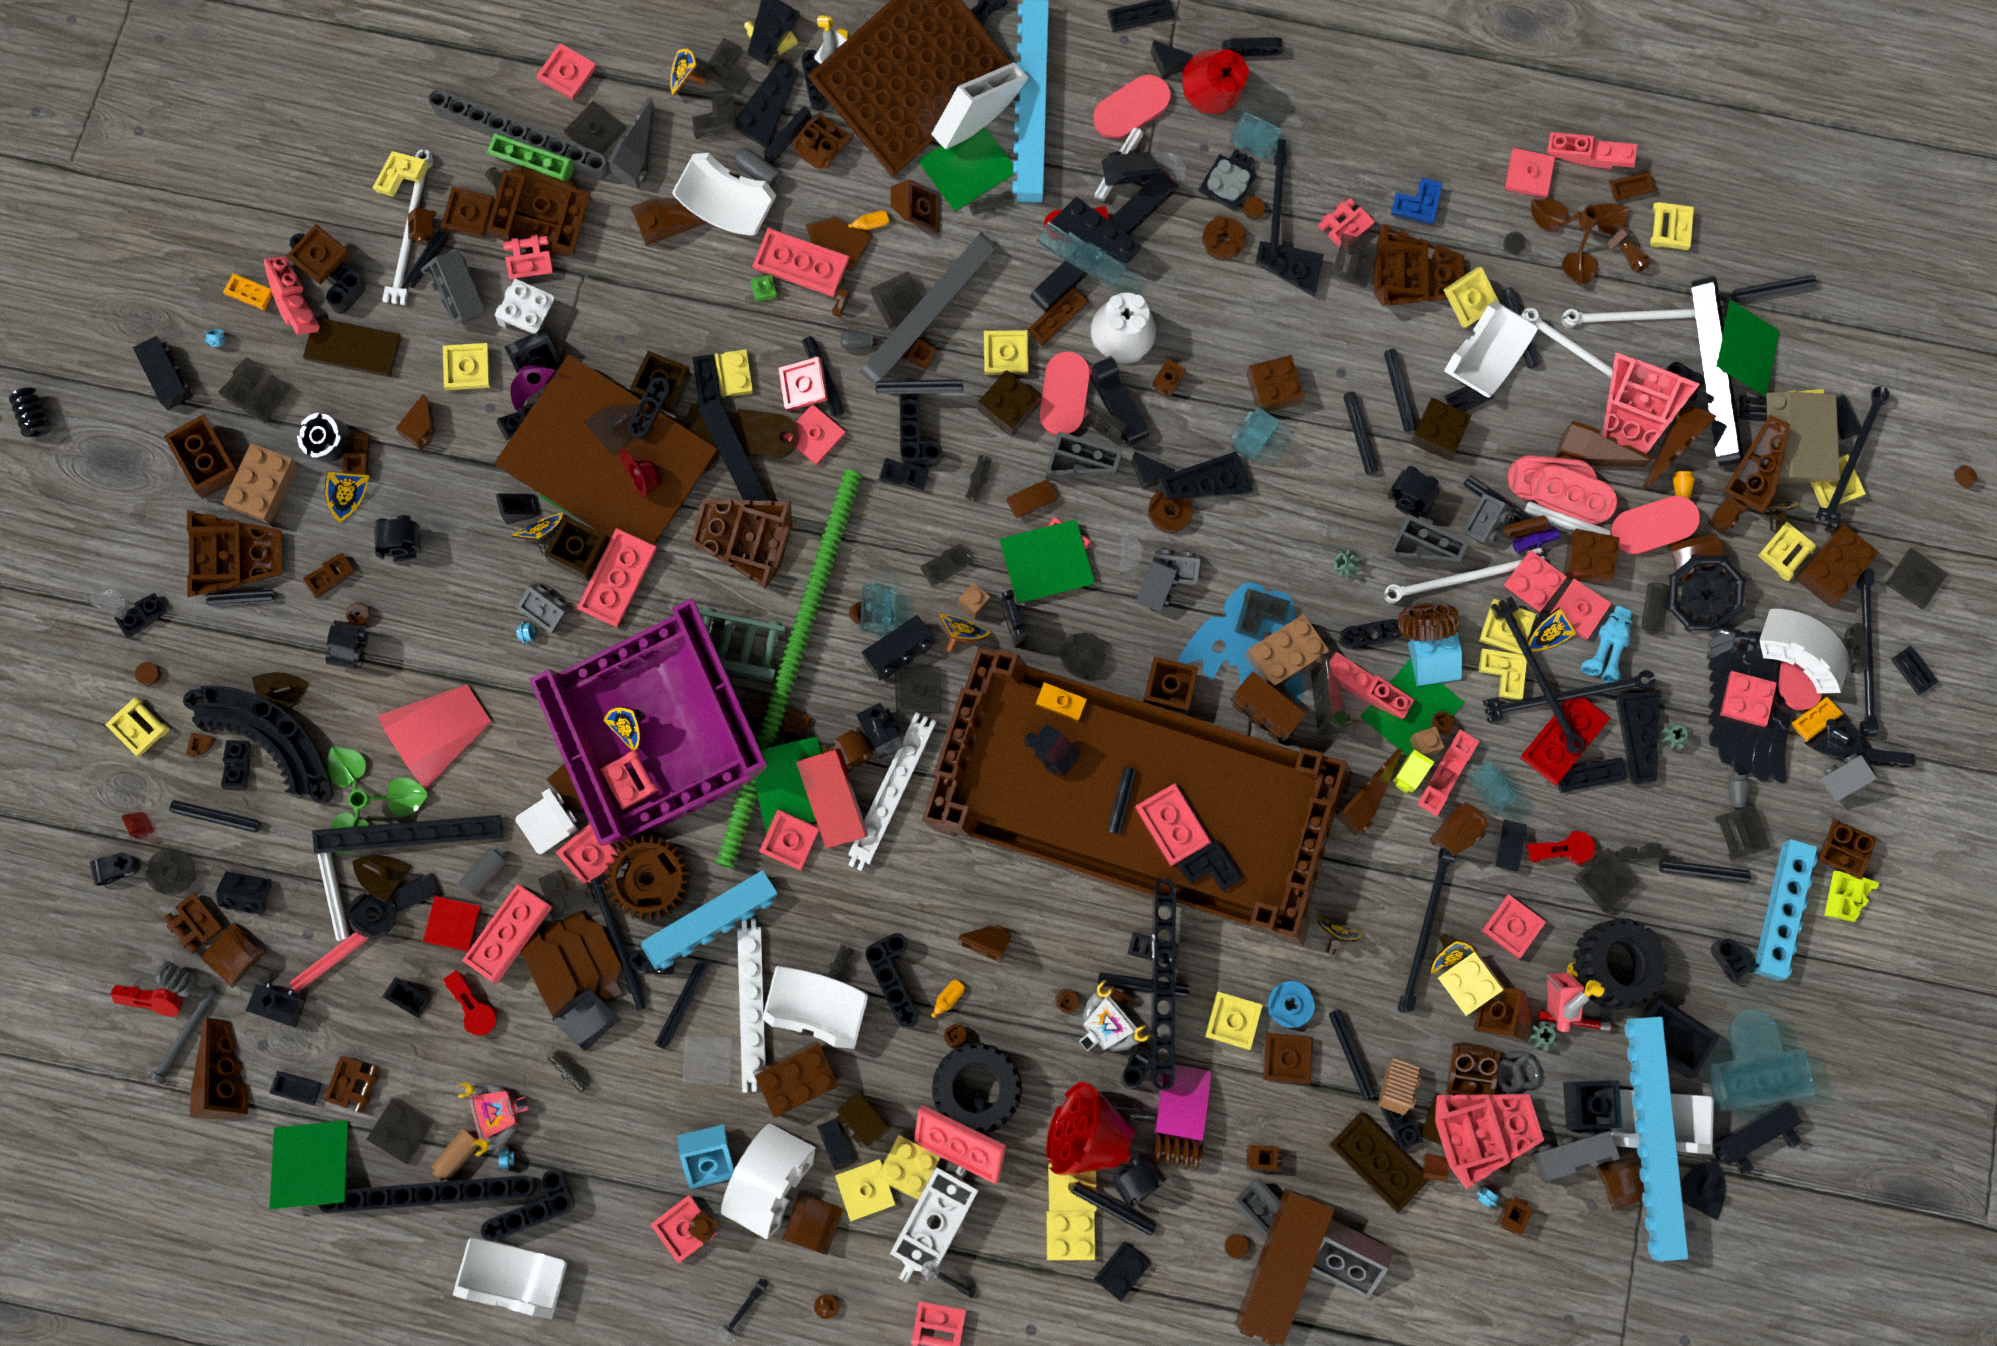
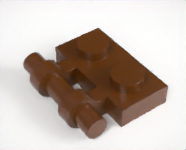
M194 892L175 906V909L180 914L175 918L172 913H168L163 917L168 924L167 928L170 932H174L180 939V945L184 949L187 948L191 954L199 950L198 946L194 943L197 938L206 944L224 929L200 897ZM185 922L192 929L189 934L182 927Z
M340 1055L323 1101L348 1108L350 1101L354 1100L357 1101L354 1111L363 1113L365 1106L370 1103L371 1098L369 1096L373 1085L377 1084L379 1079L377 1074L380 1068L371 1065L368 1074L362 1072L364 1062ZM360 1079L365 1082L361 1093L357 1094L354 1091Z

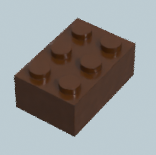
M204 414L164 435L193 490L202 499L233 482L238 468L212 422Z
M1843 524L1829 536L1796 576L1795 580L1831 607L1840 601L1879 551Z
M1253 671L1236 690L1230 700L1233 702L1232 706L1237 711L1247 713L1251 717L1252 723L1258 727L1263 726L1269 731L1268 735L1277 742L1279 740L1284 742L1306 715L1305 712Z
M817 1041L752 1072L774 1118L839 1087Z

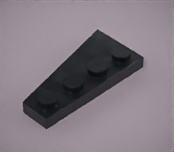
M780 59L732 122V128L766 149L770 144L772 134L776 130L785 102L791 93L798 75V69Z
M1077 196L1047 225L1049 231L1054 233L1056 231L1063 234L1065 238L1082 242L1088 248H1096L1102 251V254L1125 264H1128L1141 250V244Z
M1237 451L1157 479L1165 500L1242 495L1253 492Z
M1661 690L1617 695L1615 697L1632 785L1657 781V741L1659 740L1658 720L1660 718L1659 700L1661 698Z

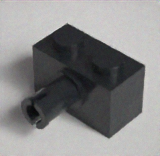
M881 702L856 714L859 724L879 760L903 748L901 738L904 735L898 725L894 727L892 713L889 708L884 709Z
M1047 724L1044 725L1038 735L1031 732L1024 739V744L1036 753L1034 757L1045 764L1044 769L1053 775L1058 773L1065 777L1080 757L1079 752L1066 736Z
M265 982L264 986L256 984L245 1011L296 1028L306 1003L305 1000L299 999L301 994L288 989L286 994L278 992L279 986Z

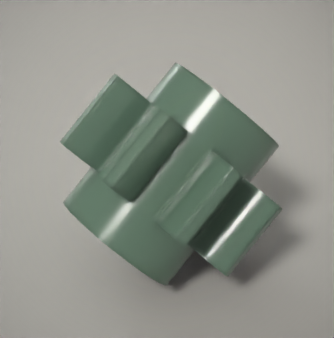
M1347 550V552L1340 551V554L1334 560V571L1340 572L1339 576L1348 578L1349 575L1355 577V574L1361 569V557L1356 556V552Z
M1674 722L1668 724V728L1661 730L1665 734L1661 742H1666L1669 745V750L1674 746L1681 750L1684 748L1683 743L1687 744L1691 741L1687 738L1690 730H1686L1683 727V722L1675 726Z
M1542 1021L1539 1023L1540 1028L1537 1026L1531 1027V1030L1534 1032L1529 1036V1039H1533L1535 1043L1533 1048L1542 1046L1543 1051H1547L1548 1044L1553 1047L1557 1045L1554 1040L1555 1037L1559 1036V1033L1554 1032V1024L1547 1027L1545 1022ZM1540 1034H1547L1548 1038H1540Z

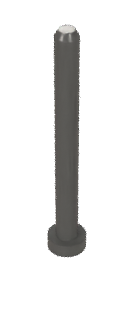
M211 987L207 989L156 1072L152 1071L150 1073V1078L161 1084L165 1083V1074L216 994L215 989Z

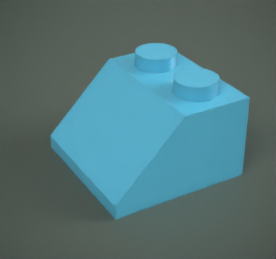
M1458 632L1454 636H1450L1448 639L1444 638L1441 641L1416 642L1414 639L1410 640L1408 647L1417 687L1462 679V651Z
M724 1125L677 1135L679 1156L689 1189L731 1179L735 1169Z

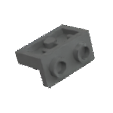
M1483 493L1462 532L1492 548L1500 539L1503 527L1510 521L1513 509L1506 503Z
M1165 547L1155 550V558L1179 567L1177 574L1180 575L1178 583L1197 585L1200 556L1195 551L1183 550L1182 553L1173 552L1174 549Z
M541 583L530 585L517 604L516 609L550 634L555 633L564 616L571 613L573 608L568 605L564 598L556 597L552 594L550 588Z

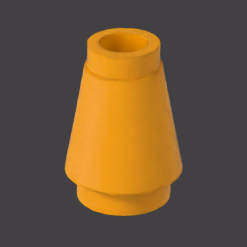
M1675 472V477H1673L1675 496L1691 499L1695 482L1693 472Z

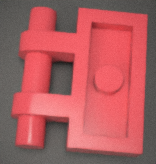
M1351 198L1338 204L1337 209L1331 214H1326L1323 217V221L1318 224L1321 231H1324L1327 227L1333 229L1329 232L1328 237L1341 251L1345 250L1375 223L1361 207L1356 211L1351 209L1355 205ZM1342 215L1345 216L1346 219L1341 223L1337 221Z
M533 235L528 239L519 240V238H513L511 241L503 242L504 250H513L514 256L505 257L509 279L553 273L550 251L541 252L540 246L549 244L547 236L539 237L538 235ZM533 247L532 254L521 255V248Z

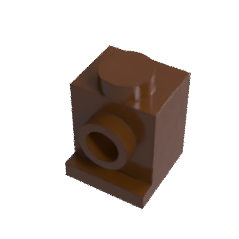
M414 208L408 214L409 240H416L418 244L429 243V238L435 232V223L432 222V218L436 216V211Z
M1167 358L1165 364L1155 377L1152 387L1158 394L1162 396L1167 395L1171 398L1184 378L1186 369Z
M1727 496L1721 501L1708 524L1713 526L1716 532L1724 534L1729 527L1732 529L1736 525L1739 516L1747 507Z
M1247 1145L1246 1169L1278 1171V1166L1282 1165V1152H1278V1146ZM1261 1154L1267 1155V1162L1262 1163L1260 1161Z
M1515 1196L1514 1199H1507L1495 1225L1514 1235L1522 1236L1533 1209L1527 1206V1201ZM1512 1210L1517 1213V1217L1514 1220L1510 1217Z
M701 1210L690 1222V1227L687 1230L689 1234L703 1244H707L721 1223Z

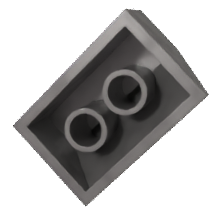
M1331 1219L1312 1271L1369 1299L1389 1269L1393 1249Z

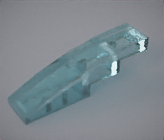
M1051 222L1045 225L1036 242L1072 265L1113 286L1126 268L1091 242L1086 244L1071 232L1066 234Z

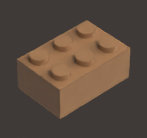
M251 443L223 504L231 512L272 526L299 466L290 457Z
M1303 614L1249 648L1245 657L1258 676L1276 689L1325 658L1329 650Z

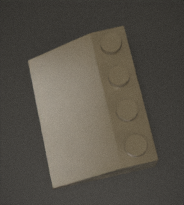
M1790 391L1766 393L1767 418L1769 415H1772L1790 424L1777 485L1840 481L1836 394Z

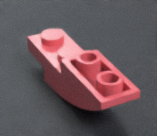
M1551 132L1547 153L1569 162L1611 170L1612 166L1634 168L1638 144L1594 140V136Z
M286 256L265 258L264 265L270 288L286 325L291 324L297 335L318 332L319 324L302 296L303 286Z
M1338 652L1333 654L1324 670L1325 674L1339 682L1340 687L1400 719H1404L1414 699L1378 675H1371Z

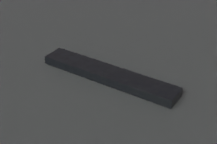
M717 398L698 407L742 500L768 501L719 399Z

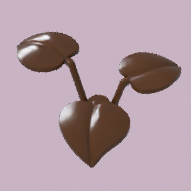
M1533 199L1531 201L1532 217L1535 223L1545 231L1556 232L1561 224L1566 225L1577 218L1579 219L1580 227L1586 230L1578 254L1569 253L1564 257L1562 269L1566 276L1580 285L1590 283L1596 275L1597 263L1592 255H1582L1589 232L1597 225L1602 233L1615 235L1625 226L1630 208L1618 204L1588 205L1582 213L1577 212L1576 215L1565 220L1567 211L1562 203L1552 199Z

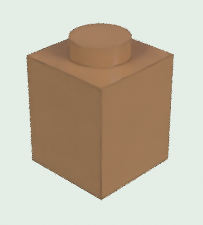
M974 582L958 598V606L973 619H976L990 604V596Z
M1436 726L1415 733L1410 738L1413 749L1426 757L1437 754L1444 748Z

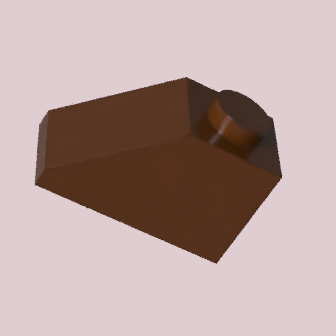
M422 394L395 428L401 437L420 450L432 442L435 434L431 403L424 394Z

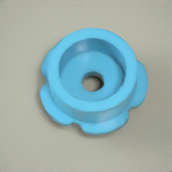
M213 329L206 332L204 340L211 347H219L224 345L223 342L227 340V336H225L224 330Z
M523 621L517 627V637L523 643L527 644L529 641L535 640L536 630L533 623Z
M506 1147V1149H499V1169L506 1168V1171H508L509 1166H514V1151H509V1148Z
M1485 1187L1480 1192L1477 1191V1194L1480 1196L1478 1201L1489 1208L1491 1205L1497 1206L1496 1202L1499 1199L1497 1195Z

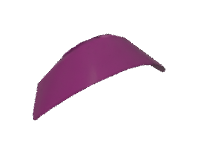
M536 365L522 367L510 386L511 401L515 410L518 411L520 407H523L526 400L540 390L556 370ZM536 372L541 376V381L537 384H532L527 380V375Z

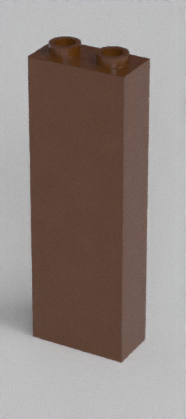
M1285 1188L1235 1321L1241 1334L1251 1338L1254 1335L1262 1337V1341L1271 1346H1275L1276 1343L1284 1345L1333 1215L1334 1208L1331 1205Z

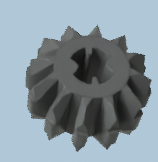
M165 961L158 968L154 976L157 983L182 997H187L194 990L195 984L198 981L196 976L170 961Z

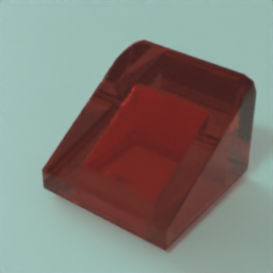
M144 812L122 816L130 836L140 840L154 832Z

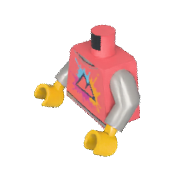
M1575 962L1568 965L1567 973L1547 974L1548 1011L1557 1020V1030L1562 1032L1571 1031V1022L1581 1020L1582 1007L1590 1000L1591 994L1600 997L1604 993L1601 983L1595 980L1588 981L1585 987L1586 991H1584V987L1573 977V975L1578 977L1577 971H1573V964Z
M467 1082L457 1085V1087L463 1086L466 1090L465 1094L458 1095L459 1098L472 1095L468 1098L479 1139L471 1147L479 1145L482 1149L475 1154L476 1156L482 1155L486 1150L503 1145L515 1132V1126L519 1124L517 1114L529 1110L528 1101L525 1096L513 1100L511 1092L505 1091L502 1086L491 1083H475L470 1085Z

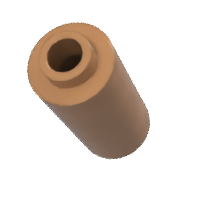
M462 1128L432 1164L431 1167L434 1169L432 1174L442 1182L445 1179L450 1181L479 1146L474 1145L471 1147L478 1138L465 1128Z

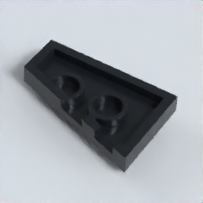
M761 0L748 48V56L767 65L800 17V11L780 0Z
M1260 240L1255 264L1315 297L1324 254L1279 245L1278 255L1270 256V242Z

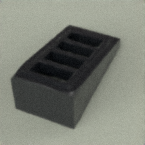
M1133 932L1127 954L1152 961V946L1150 954H1146L1148 943L1152 942V936ZM1139 939H1142L1143 944L1141 951L1136 952ZM1159 939L1162 943L1168 942L1167 940ZM1176 943V959L1180 948L1178 943ZM1162 953L1158 957V963L1167 966L1170 961L1169 957L1168 960L1164 959L1165 954Z

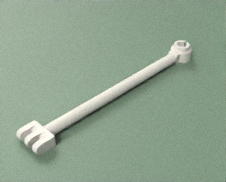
M419 150L415 157L420 158L426 154L427 157L424 160L430 164L428 166L430 168L434 163L432 154L428 150ZM426 172L420 183L415 182L409 213L414 208H419ZM408 218L393 287L385 286L383 294L384 303H389L390 295H392V304L398 303L399 296H401L400 305H406L409 292L407 289H402L412 243V240L408 239Z
M1720 301L1721 307H1723L1724 301ZM1568 309L1564 312L1561 319H1563L1562 324L1565 327L1573 328L1582 322L1696 318L1695 309L1587 314L1579 313L1574 309ZM1722 309V315H1724L1725 309ZM1569 314L1573 315V316L1575 317V319L1569 318L1568 315H1569Z
M1527 308L1522 312L1520 316L1537 325L1539 330L1610 378L1612 377L1613 368L1543 322L1537 310ZM1528 313H1531L1534 319L1529 318Z
M1542 548L1531 550L1537 555L1543 553ZM1522 560L1406 587L1392 584L1384 591L1385 600L1388 603L1394 604L1407 595L1514 571ZM1389 592H1393L1396 598H1390L1388 596Z

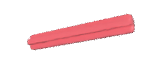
M356 932L290 981L291 988L295 992H300L369 938L361 936Z

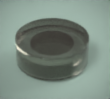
M1519 232L1509 233L1503 241L1505 251L1512 255L1521 253L1526 246V239Z

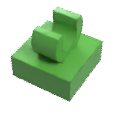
M771 275L750 279L756 302L777 298Z

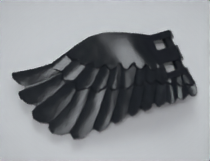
M1731 628L1712 630L1709 636L1713 639L1708 645L1711 650L1707 653V659L1710 660L1708 669L1713 670L1709 676V681L1714 682L1709 688V693L1714 695L1709 703V708L1713 710L1708 720V723L1713 727L1709 735L1710 746L1718 747L1721 763H1732L1734 771L1738 775H1746L1753 770V776L1761 782H1767L1770 775H1772L1780 784L1785 783V752L1792 708L1785 703L1784 696L1781 697L1779 692L1780 666L1778 660L1763 658L1759 641L1762 631L1749 630L1748 632H1741L1740 629ZM1740 641H1746L1745 650H1738ZM1731 671L1776 682L1767 726L1762 727L1720 715Z

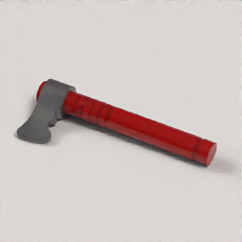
M1600 1005L1598 1007L1602 1013L1600 1020L1581 1018L1580 1021L1571 1022V1025L1597 1029L1599 1032L1609 1033L1613 1028V1023L1610 1019L1611 1009ZM1538 1012V1020L1557 1023V1020L1549 1012Z

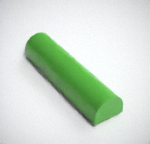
M494 133L487 150L488 155L565 182L570 180L574 171V163L571 159Z

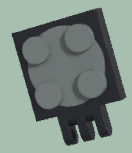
M1238 149L1234 150L1230 158L1219 154L1198 192L1235 212L1257 177L1256 173L1249 170L1255 158L1250 157L1247 163H1245L1244 160L1247 154L1243 152L1239 159L1236 158L1240 151Z

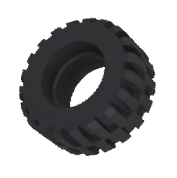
M1624 918L1598 923L1583 933V938H1579L1576 943L1579 949L1574 950L1573 958L1576 959V963L1573 964V971H1577L1578 977H1575V979L1582 984L1584 991H1586V984L1590 980L1601 983L1604 993L1600 997L1591 994L1590 999L1592 1002L1601 1004L1602 1007L1607 1009H1627L1642 1006V1004L1653 1000V996L1660 993L1662 990L1660 985L1665 984L1667 978L1664 976V972L1668 971V963H1665L1664 960L1667 957L1666 951L1661 949L1663 944L1659 938L1655 939L1653 936L1655 932L1652 929H1644L1645 925L1639 921L1633 922L1632 919ZM1614 942L1620 944L1628 951L1633 962V974L1626 986L1618 983L1612 977L1607 966V954Z
M968 1043L953 1049L941 1060L934 1073L932 1096L937 1111L979 1133L980 1128H984V1134L998 1130L1012 1118L1020 1104L1022 1080L1016 1064L1008 1057L1009 1055L993 1045ZM975 1066L984 1067L990 1070L997 1078L999 1095L990 1108L983 1111H970L958 1102L954 1090L955 1082L958 1076L967 1068Z

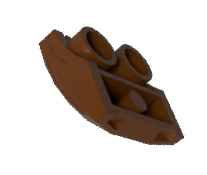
M819 112L805 125L803 130L794 139L792 146L798 156L813 167L827 169L835 157L850 144L855 134L847 132L824 117L823 113Z
M1716 532L1687 538L1668 545L1672 552L1675 570H1678L1695 553L1697 555L1721 556L1724 554L1721 540ZM1701 564L1702 570H1713L1715 567L1713 564ZM1694 567L1681 579L1685 581L1687 578H1691L1695 572ZM1722 568L1720 574L1722 576L1726 575V570Z
M1465 802L1443 822L1429 840L1432 845L1436 844L1455 856L1471 847L1475 841L1484 838L1486 835L1484 830L1489 825L1487 819L1477 807Z
M1832 818L1829 832L1818 853V861L1861 880L1871 859V854L1878 837Z
M232 923L205 951L201 959L231 988H234L236 986L234 982L238 983L244 977L246 971L253 964L257 963L261 955L263 956L266 952L237 924Z
M1465 1042L1453 1043L1446 1094L1494 1095L1498 1079L1500 1052L1484 1045Z
M1637 1151L1622 1155L1618 1160H1610L1596 1166V1169L1599 1170V1177L1606 1188L1607 1199L1610 1205H1613L1611 1206L1612 1211H1617L1618 1209L1643 1201L1644 1183L1640 1178L1642 1163Z
M798 1193L782 1240L828 1255L843 1208Z

